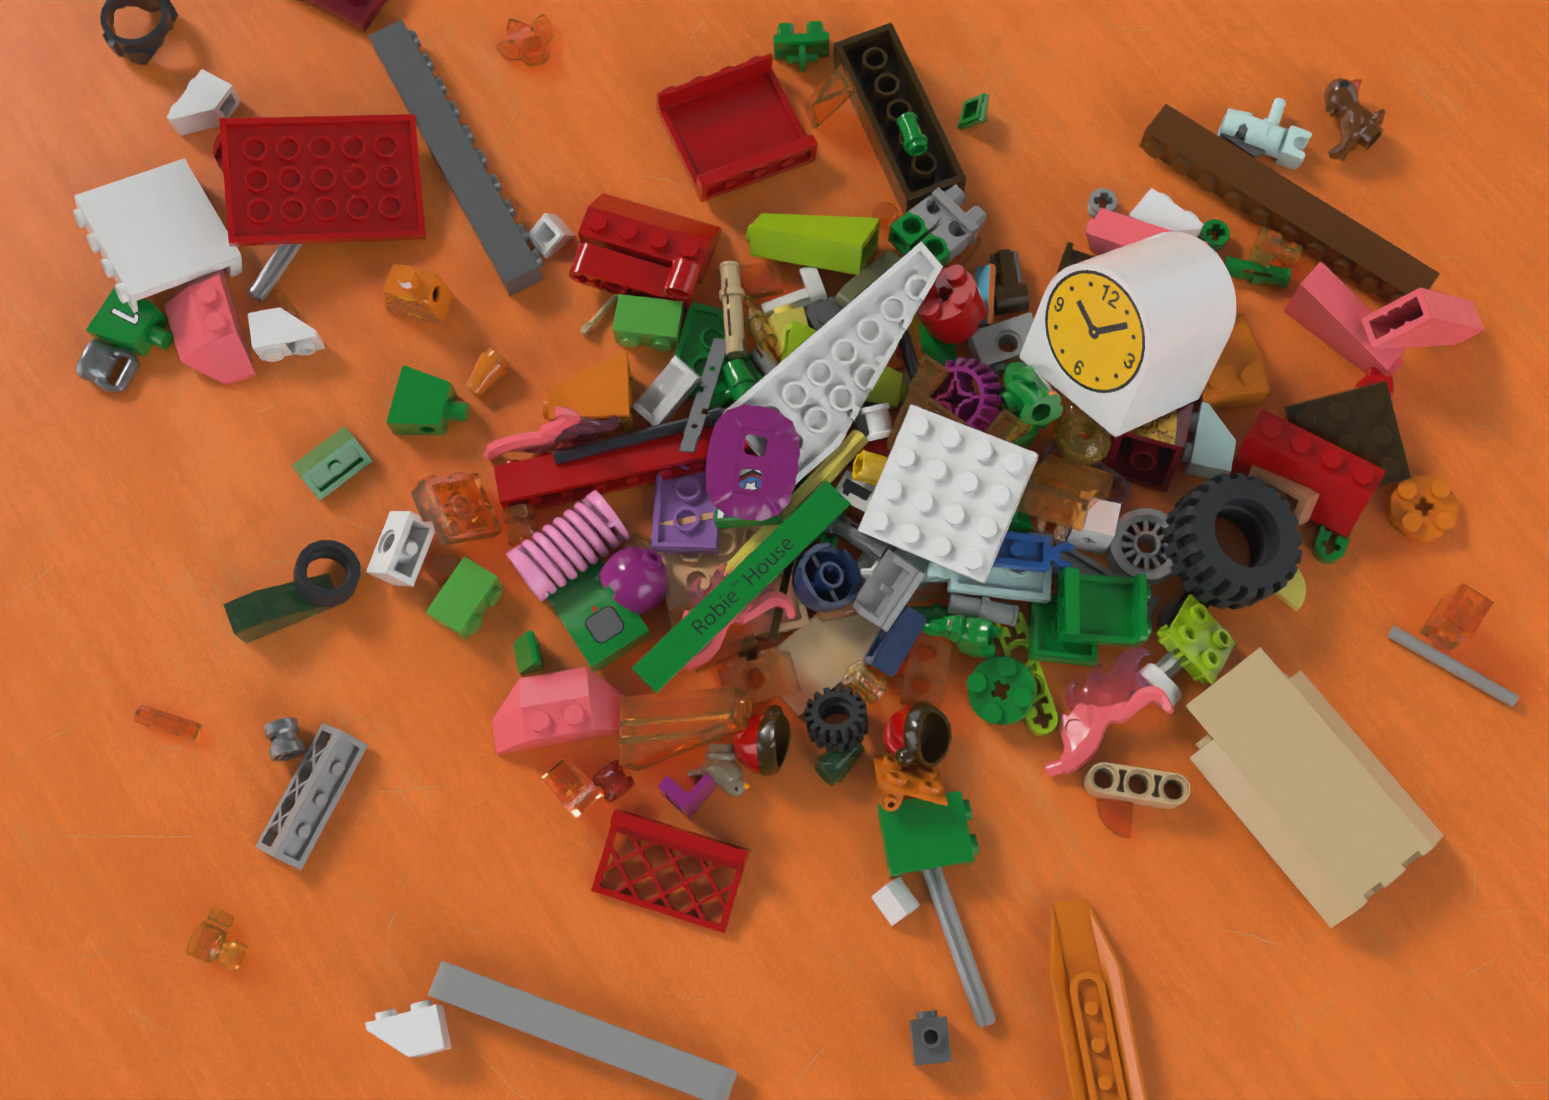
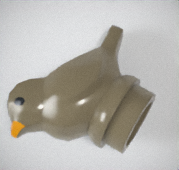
M707 744V753H704L707 761L699 768L687 771V778L704 777L706 773L710 774L715 784L722 787L732 797L741 796L750 787V784H747L742 778L741 767L735 762L737 757L734 754L733 745Z

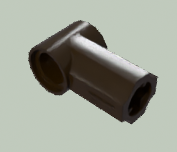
M1003 249L991 254L989 258L990 264H995L996 267L995 315L1028 312V289L1026 283H1022L1018 253L1011 249Z

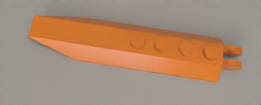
M1087 898L1051 903L1049 977L1072 1100H1147L1121 965Z

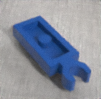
M1007 531L992 566L1045 573L1049 570V564H1051L1056 570L1062 571L1065 567H1073V563L1063 561L1060 558V552L1069 553L1073 550V545L1070 543H1060L1053 547L1050 546V536Z

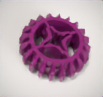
M958 357L956 362L946 360L945 369L935 367V378L931 376L926 377L930 383L927 391L935 414L945 417L944 409L949 410V418L953 421L988 434L987 429L989 427L993 429L998 428L994 419L996 416H1004L998 408L999 405L1005 402L1004 398L999 396L1005 388L1002 384L998 383L1000 377L992 371L989 365L981 364L980 361L974 358L967 360L963 357ZM972 378L976 380L979 386L980 395L975 394Z

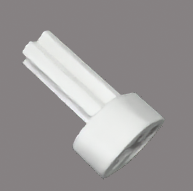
M805 266L799 269L804 289L761 304L766 320L772 314H775L774 309L780 306L792 304L793 309L802 306L805 309L817 300L822 299L824 301L828 299L816 267Z
M1174 651L1168 652L1155 665L1148 663L1135 674V679L1141 688L1156 686L1164 690L1172 706L1182 699L1180 689L1170 679L1183 668L1179 664L1182 657L1178 659L1172 657ZM1155 702L1158 706L1163 708L1160 703Z

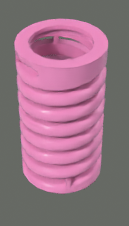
M596 490L581 500L583 503L577 502L573 507L574 511L568 509L564 512L563 518L556 517L553 520V526L547 524L543 527L542 533L535 532L532 535V541L524 540L522 544L506 553L510 562L541 603L550 596L549 594H554L557 591V587L548 578L545 571L559 587H564L567 584V580L561 570L569 579H575L578 575L569 559L580 572H585L588 569V565L579 551L590 564L598 562V557L588 541L601 557L608 555L609 550L594 527L612 549L618 548L619 544L630 539L626 528L618 516ZM611 529H613L618 535L615 536L611 532Z

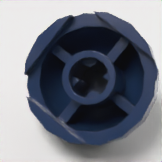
M828 542L816 544L799 557L792 570V587L796 597L809 609L823 613L840 610L852 602L858 595L856 592L858 584L861 583V573L858 564L851 554L845 549L838 550L835 547H831L833 544Z

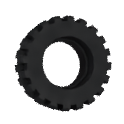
M1243 473L1216 475L1180 498L1174 504V509L1168 514L1166 523L1169 526L1164 529L1163 539L1168 542V546L1164 550L1166 558L1171 559L1173 564L1170 569L1174 576L1179 575L1182 579L1181 585L1187 592L1194 591L1196 593L1194 597L1203 603L1211 601L1213 607L1220 609L1228 607L1232 610L1251 606L1287 586V581L1293 579L1297 572V566L1295 565L1301 562L1302 550H1299L1298 546L1303 544L1302 532H1298L1296 527L1299 525L1297 516H1292L1288 509L1291 505L1286 498L1281 499L1277 495L1279 491L1273 486L1262 485L1263 480L1251 476L1246 479V475ZM1216 516L1233 522L1245 535L1250 548V563L1248 567L1231 560L1219 546L1215 535Z

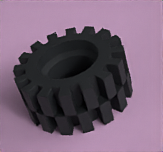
M835 686L834 692H830L829 687L823 688L824 695L817 691L813 694L814 700L809 698L807 701V708L804 711L809 739L812 743L815 741L816 746L820 749L825 745L828 752H832L833 747H837L838 752H844L845 745H848L850 750L855 748V740L861 743L864 740L863 734L867 735L869 723L865 700L861 699V695L858 692L853 695V690L848 687L845 692H842L841 686ZM833 714H845L850 717L841 724H828L824 722L828 716Z

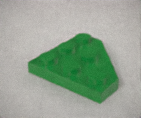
M692 301L674 356L676 355L702 377L714 338L725 339L724 313L721 308ZM747 351V355L739 359L744 360L758 383L763 377L756 369ZM726 354L713 396L728 388L723 367L735 359L726 357ZM711 367L709 370L714 371L715 367ZM698 385L687 399L694 400L696 393L703 392L704 387H699ZM734 400L722 406L721 408L730 407L734 403Z

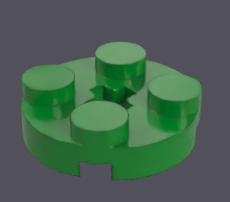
M995 656V658L984 660L968 676L966 683L968 700L973 711L988 723L1006 726L1016 724L1030 714L1038 689L1032 671L1025 664L1008 656ZM999 682L1003 685H1010V689L1006 692L1007 698L1005 700L1000 696L995 697L994 691L997 689L996 685Z

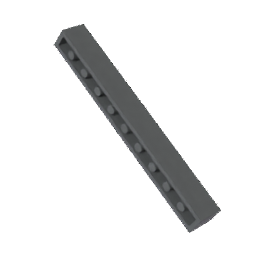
M400 20L369 35L376 54L409 114H415L416 126L509 296L543 280L540 268L545 265L536 248L530 250L526 242L530 241L525 227L522 223L516 225L512 217L516 216L511 202L508 198L502 200L498 192L502 191V187L494 173L488 175L485 167L489 165L481 149L474 150L471 143L475 142V139L467 124L460 125L458 119L461 118V114L453 100L449 102L446 100L444 95L448 91L441 77L434 78L431 73L435 68L427 52L420 53L418 47L422 45L414 29L408 31L404 22Z

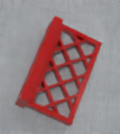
M614 810L610 821L611 827L591 891L725 933L751 850L628 811ZM617 832L630 836L637 849L621 859L614 848ZM638 839L644 840V841H647V842H650V843H648L647 845L641 847V845H640ZM656 844L664 847L670 860L653 869L644 850ZM671 849L682 852V854L674 857ZM639 853L648 872L631 881L622 862ZM612 854L615 862L608 865L610 855ZM687 855L695 856L704 871L686 880L677 861ZM704 860L717 864L708 868ZM673 864L681 883L664 891L655 872ZM617 865L627 884L616 890L601 886L605 872ZM721 865L736 869L732 884L719 890L710 871ZM706 874L715 893L698 902L688 883ZM651 876L660 894L650 900H645L639 897L633 884ZM684 886L693 905L680 911L672 907L667 894ZM629 887L632 895L620 891ZM730 890L726 902L722 896V893ZM718 897L724 909L721 922L718 923L706 919L700 905ZM662 898L666 906L655 903L654 901ZM695 908L699 916L687 912Z

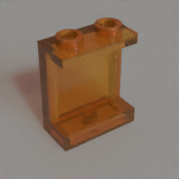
M1050 454L1032 471L1017 510L1081 531L1085 527L1087 514L1091 507L1099 499L1108 501L1114 474Z

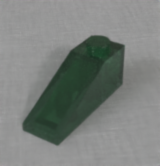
M328 573L309 578L310 581L319 587L335 589ZM294 581L256 590L223 604L234 635L246 644L333 608L319 607L307 602L299 595Z

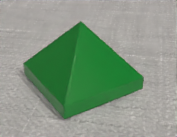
M985 92L963 102L958 129L963 130L988 122L989 94Z

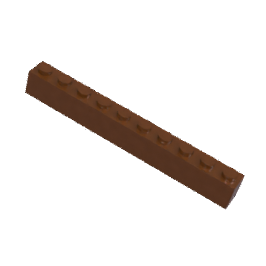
M1167 104L1163 106L1143 134L1139 147L1144 149L1149 156L1162 160L1170 165L1176 173L1186 175L1197 182L1203 190L1213 192L1224 199L1230 207L1245 212L1257 224L1269 227L1277 232L1283 240L1290 243L1293 242L1304 249L1310 257L1323 261L1331 266L1337 274L1352 279L1360 284L1363 290L1370 294H1376L1389 304L1420 287L1429 290L1440 275L1436 270Z

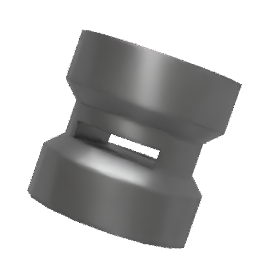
M297 718L278 719L263 727L265 738L271 741L269 749L271 761H286L305 753L304 743L297 735L300 729Z

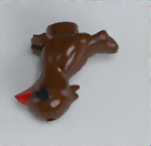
M1344 78L1334 79L1328 84L1324 92L1325 111L1330 112V117L1335 114L1341 116L1339 125L1341 140L1339 144L1328 152L1329 158L1333 160L1344 161L1349 152L1356 149L1358 144L1368 150L1383 133V128L1380 126L1384 120L1385 110L1381 109L1372 114L1370 110L1360 104L1358 92L1362 83L1361 79L1352 81Z

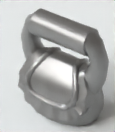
M93 339L87 344L79 358L76 374L81 379L92 382L107 392L121 393L127 391L140 364L138 358L130 350L111 346L99 339ZM120 357L128 358L115 385L110 384L108 378H110L115 364L118 363V359Z

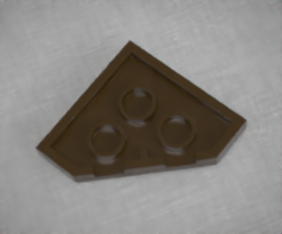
M1386 380L1285 406L1288 422L1385 470L1386 472L1378 486L1411 478Z

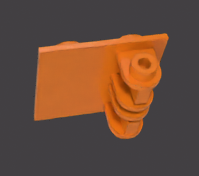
M873 755L880 805L884 810L894 811L898 809L904 795L947 806L948 802L940 772L934 767H924L919 764L903 767L897 763L896 756Z

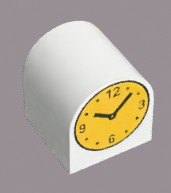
M1178 231L1162 232L1068 266L1060 271L1049 283L1019 358L1027 365L1033 366L1038 374L1114 437L1120 436L1200 398L1234 327L1236 294L1231 276L1221 258L1208 244L1191 234Z

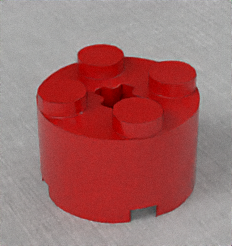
M955 264L949 268L941 269L916 313L932 339L935 340L936 338L942 340L943 343L954 344L967 340L978 331L977 326L982 319L985 321L987 317V306L973 276L964 270L963 266Z

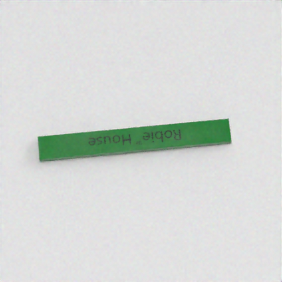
M826 480L632 667V671L657 694L845 512L851 503Z

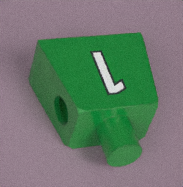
M115 287L86 328V331L94 339L102 340L114 347L130 350L133 354L145 356L152 345L163 350L167 349L173 340L172 332L164 329L168 319L154 304L146 298L137 300L138 312L133 313L128 302L122 303Z

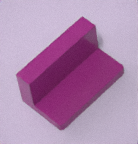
M706 773L689 794L668 776L662 780L658 788L663 797L687 818H690L715 790L716 785L713 777Z

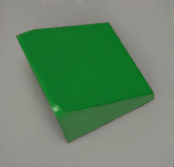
M532 630L526 631L513 644L519 674L540 671L544 668L539 638Z

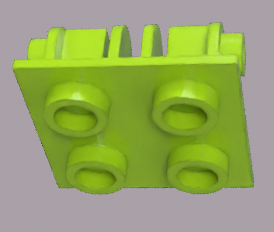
M1192 594L1188 595L1170 628L1164 625L1156 633L1160 637L1158 639L1159 643L1169 652L1174 651L1172 654L1174 659L1182 657L1179 661L1180 666L1192 676L1195 682L1200 681L1202 684L1208 681L1211 685L1215 683L1236 644L1230 634L1220 626L1210 615L1206 607Z

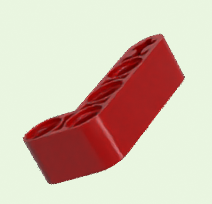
M581 243L577 247L569 277L580 284L617 295L682 301L684 313H687L694 297L701 269L696 263L687 259H674L671 268L596 245Z

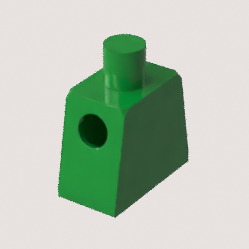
M402 365L386 423L393 434L443 436L447 432L450 420L467 422L470 404L455 401L456 391L450 382Z

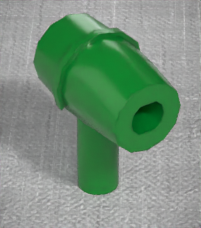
M735 359L725 364L723 372L728 388L712 397L709 408L722 407L733 400L736 402L757 383L744 360Z

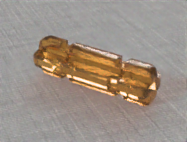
M140 705L134 715V721L139 724L151 726L154 729L192 741H196L202 731V725L196 721L186 720L183 717L145 705Z

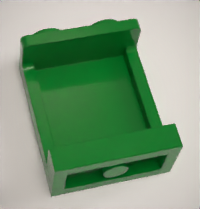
M1065 567L1057 575V642L1138 647L1145 642L1152 630L1151 618L1147 617V604L1151 598L1150 584H1147L1146 573H1138L1135 577L1080 574L1079 568Z
M961 791L945 793L948 802L947 806L919 798L902 800L900 807L894 811L884 810L880 804L877 806L889 879L901 877L907 873L959 864H973L975 861L974 855L979 854L976 834L969 833L967 820H972V811L969 799H963Z

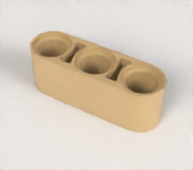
M1100 762L1094 765L1083 780L1086 792L1094 798L1161 809H1174L1188 799L1191 792L1190 784L1183 775L1108 762ZM1104 773L1109 778V788L1102 789L1095 785L1093 781L1094 774ZM1130 778H1137L1142 781L1144 785L1143 794H1136L1130 790L1128 785ZM1165 783H1171L1179 790L1177 800L1170 799L1165 795Z

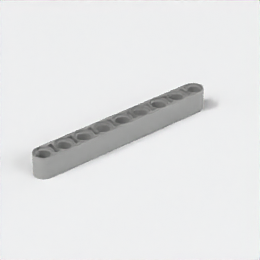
M442 960L428 992L429 996L703 1100H728L738 1071Z

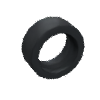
M319 540L306 546L300 552L293 572L294 585L299 595L307 602L319 607H334L345 603L354 594L361 575L360 562L355 552L345 544L335 540ZM317 559L337 561L345 568L347 579L342 586L335 589L319 587L309 580L307 576L308 565Z

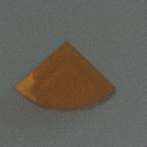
M1098 798L1096 806L1103 824L1112 833L1129 839L1132 828L1133 802Z

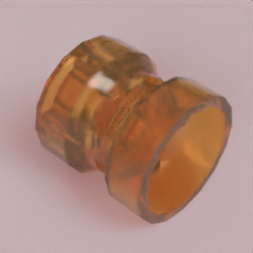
M517 504L503 510V521L508 525L509 529L506 536L510 546L517 547L527 539L532 541V535L535 532H540L534 522L537 517L534 505Z

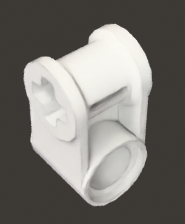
M889 402L862 408L855 420H853L855 429L863 433L868 442L896 435L895 430L892 428L891 417L888 411L890 408Z

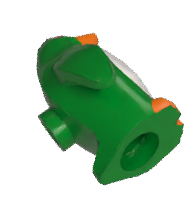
M1011 362L1006 366L1004 372L1006 392L1002 393L1001 397L1005 400L1003 404L1008 412L1015 411L1020 415L1023 423L1035 424L1043 429L1047 427L1048 423L1062 415L1063 404L1060 403L1062 401L1061 397L1052 390L1048 381L1038 374L1033 366L1022 362Z

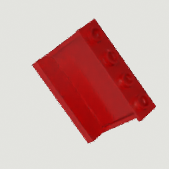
M771 53L762 57H752L747 62L736 66H726L719 70V72L705 77H695L690 82L679 86H669L657 93L656 111L701 202L808 164L816 159L818 143L813 134L806 136L772 69L773 56Z

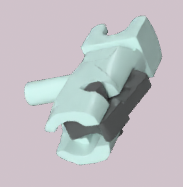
M1281 98L1274 99L1268 119L1264 118L1263 120L1254 117L1252 113L1228 108L1217 133L1219 137L1253 158L1264 154L1276 158V164L1293 170L1301 165L1305 157V153L1301 150L1305 148L1312 137L1311 132L1293 125L1289 129L1279 126L1286 106V101Z

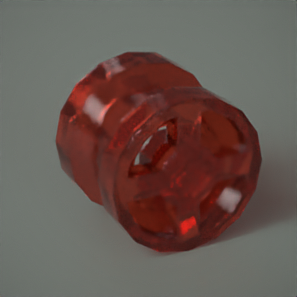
M620 760L609 763L591 779L596 787H601L604 791L603 797L607 803L613 802L624 795L636 783L631 776L625 775Z

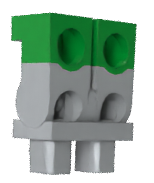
M953 185L945 191L938 187L932 192L931 196L925 198L890 225L888 241L903 256L922 241L944 267L955 256L962 253L967 246L969 247L976 241L977 233L985 224L987 215L979 206H974L965 213L960 206L965 202L966 196L957 185Z

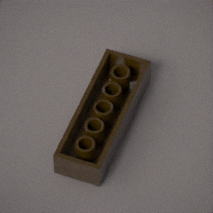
M892 22L834 43L833 64L903 215L925 198L931 196L932 192L938 187L945 191L953 185H957L964 192L966 177ZM913 112L916 114L922 134L928 138L927 150L921 155L911 156L903 148L905 141L897 125V119L904 113Z

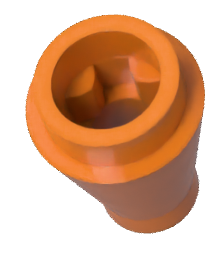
M488 348L485 354L481 352L465 387L481 398L485 391L508 372L506 368L510 363L494 350Z

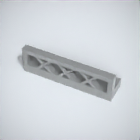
M322 723L255 847L274 858L302 870L368 744L342 730ZM330 735H332V736L330 737V739H329V741H328L326 747L323 749V747H324V745H325V743H326L328 737H329ZM312 770V772H311L309 778L306 780L308 774H309L310 771ZM278 832V835H277V837H276L274 843H273L272 846L270 847V844L272 843V841H273V839H274L276 833Z

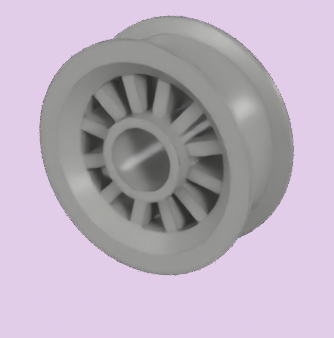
M1140 508L1124 514L1118 520L1115 536L1106 550L1108 563L1116 574L1121 577H1135L1138 573H1146L1147 584L1153 586L1163 582L1173 573L1170 569L1173 566L1172 561L1167 559L1166 554L1163 553L1165 552L1164 548L1168 546V542L1167 544L1162 543L1164 542V529L1169 526L1166 523L1168 517L1166 513L1151 508ZM1148 526L1154 529L1152 531H1148ZM1157 531H1159L1162 535L1157 536ZM1141 541L1147 542L1152 547L1153 552H1142L1138 548L1137 543ZM1131 558L1134 560L1132 564L1128 561ZM1138 563L1141 564V568L1136 567Z

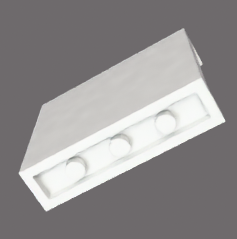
M185 158L74 195L77 209L73 210L74 218L80 228L85 227L89 234L86 237L94 253L100 252L103 258L100 262L108 278L114 277L117 283L114 286L122 303L128 302L133 313L138 312L137 300L224 268H226L230 277L243 273L242 255L236 246L229 247L228 231Z

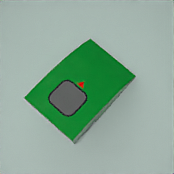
M600 557L596 564L589 563L588 569L585 572L576 571L578 575L575 579L567 577V584L564 587H559L555 584L557 587L556 593L549 594L550 596L547 597V600L594 673L652 637L650 630L640 615L617 603L612 598L615 592L609 585L606 589L603 587L599 574L605 563Z

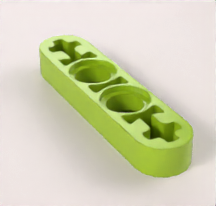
M1018 611L1017 624L1014 626L1013 632L1015 638L1022 635L1024 639H1016L1006 644L1005 641L1010 640L1011 634L1007 627H1003L1002 635L996 638L1002 656L1010 657L1011 650L1016 647H1022L1028 652L1029 630L1024 616ZM993 622L994 626L1002 628V623ZM1029 660L1025 665L1032 671L1040 686V692L1035 696L1033 704L1044 699L1045 703H1041L1039 708L1041 714L1049 716L1050 720L1047 722L1046 728L1043 729L1041 724H1034L1033 720L1037 717L1034 705L1030 714L1024 718V722L1028 731L1033 735L1039 737L1047 736L1057 726L1058 715L1040 662Z

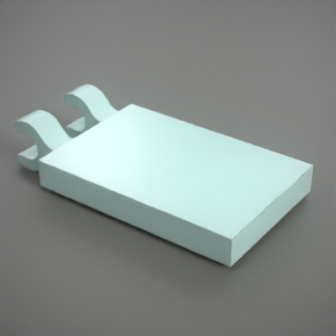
M1029 532V534L1050 536V546H1053V535ZM928 563V566L923 569L925 574L924 582H948L947 592L1046 604L1051 601V564H1049V570L1045 573L992 566L985 584L936 563Z

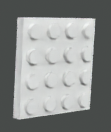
M911 404L858 531L985 584L1039 455L1028 449Z

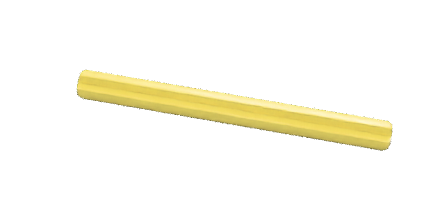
M856 429L853 430L842 441L840 446L791 495L790 503L783 510L782 523L826 480L831 483L868 444L867 438L863 433ZM779 525L762 526L721 569L720 572L724 578Z

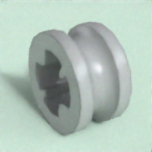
M1099 188L1091 193L1087 209L1090 216L1094 219L1100 210L1098 203L1100 199L1106 200L1105 205L1107 206L1105 209L1115 212L1118 200L1115 193L1110 189Z

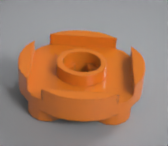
M1428 475L1411 476L1410 479L1403 480L1396 486L1387 501V515L1390 523L1395 529L1399 528L1401 532L1406 534L1405 537L1411 541L1425 543L1439 539L1454 527L1458 517V502L1451 491V485L1444 479H1436ZM1420 501L1425 502L1430 508L1427 516H1422L1420 510H1415V506Z

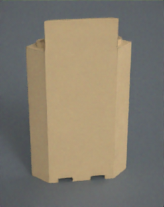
M1261 647L1186 705L1188 710L1209 733L1195 744L1199 751L1189 759L1330 928L1365 905L1369 897L1381 888L1388 886L1406 871L1405 868L1420 856L1423 857L1444 836L1301 670L1291 678L1287 673L1283 674Z

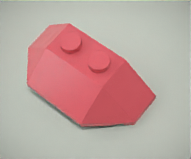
M225 269L181 284L164 305L180 361L226 386L256 376L257 374Z
M588 667L519 678L492 720L497 754L632 731L627 696Z

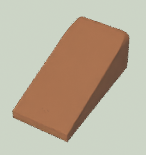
M1253 465L1247 479L1254 476L1263 480L1262 485L1273 486L1279 491L1277 495L1281 499L1286 498L1291 506L1288 509L1292 516H1297L1299 525L1308 522L1320 494L1306 486Z

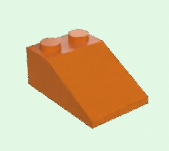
M1243 313L1236 314L1231 335L1200 398L1194 401L1195 412L1201 402L1209 403L1214 411L1259 406L1269 393L1264 362Z

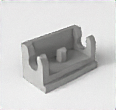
M887 549L851 606L861 616L888 632L925 577V574L914 564Z

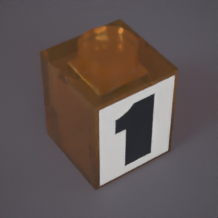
M846 468L842 476H837L831 482V485L851 503L845 511L847 515L861 522L876 486L854 480L852 477L853 471Z

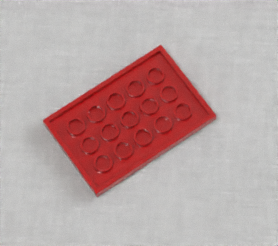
M415 114L219 118L229 247L426 239Z

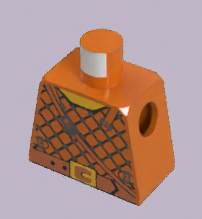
M401 264L392 265L383 291L387 311L443 325L454 298L452 292L434 272Z

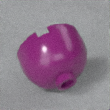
M627 547L616 552L604 564L599 574L603 587L606 589L609 585L615 592L612 598L628 610L639 614H645L648 609H651V612L654 611L665 597L669 585V575L661 556L654 550L641 547Z

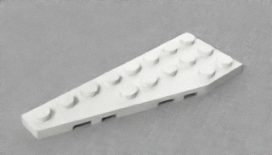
M921 241L727 408L722 415L728 409L745 404L778 410L786 418L793 421L795 430L800 436L799 471L795 483L797 484L840 446L846 436V432L857 417L861 406L876 384L898 346V342L910 325L913 316L921 302L925 299L943 266ZM747 435L745 438L746 443L758 456H764L767 444L764 437Z

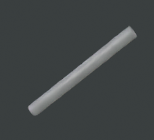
M1394 625L1387 635L1388 638L1508 706L1513 707L1516 704L1519 695L1397 626Z

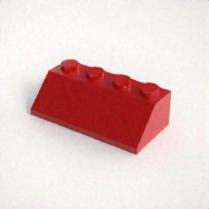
M602 193L588 206L578 231L580 243L596 245L671 268L674 259L690 260L701 269L697 284L702 285L722 228Z
M1262 408L1232 462L1229 475L1232 473H1243L1247 479L1251 467L1255 465L1312 489L1320 495L1309 521L1319 526L1323 525L1326 527L1325 529L1332 531V533L1348 539L1386 471Z

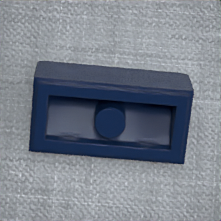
M905 605L888 632L880 628L863 657V662L893 677L925 625L927 618Z

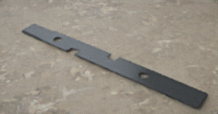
M714 338L699 384V387H704L703 392L696 393L679 452L695 453L707 415L701 414L702 409H709L726 354L725 339ZM711 367H715L714 371H710L709 369ZM694 424L697 425L695 429L691 427Z

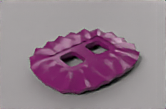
M745 404L728 409L717 420L710 439L706 460V490L715 507L728 516L756 521L772 518L782 512L790 503L799 471L800 436L795 430L793 421L786 418L778 410ZM747 435L764 437L767 444L764 456L748 455L744 452ZM742 469L761 472L762 478L758 490L745 489L739 486L740 471Z

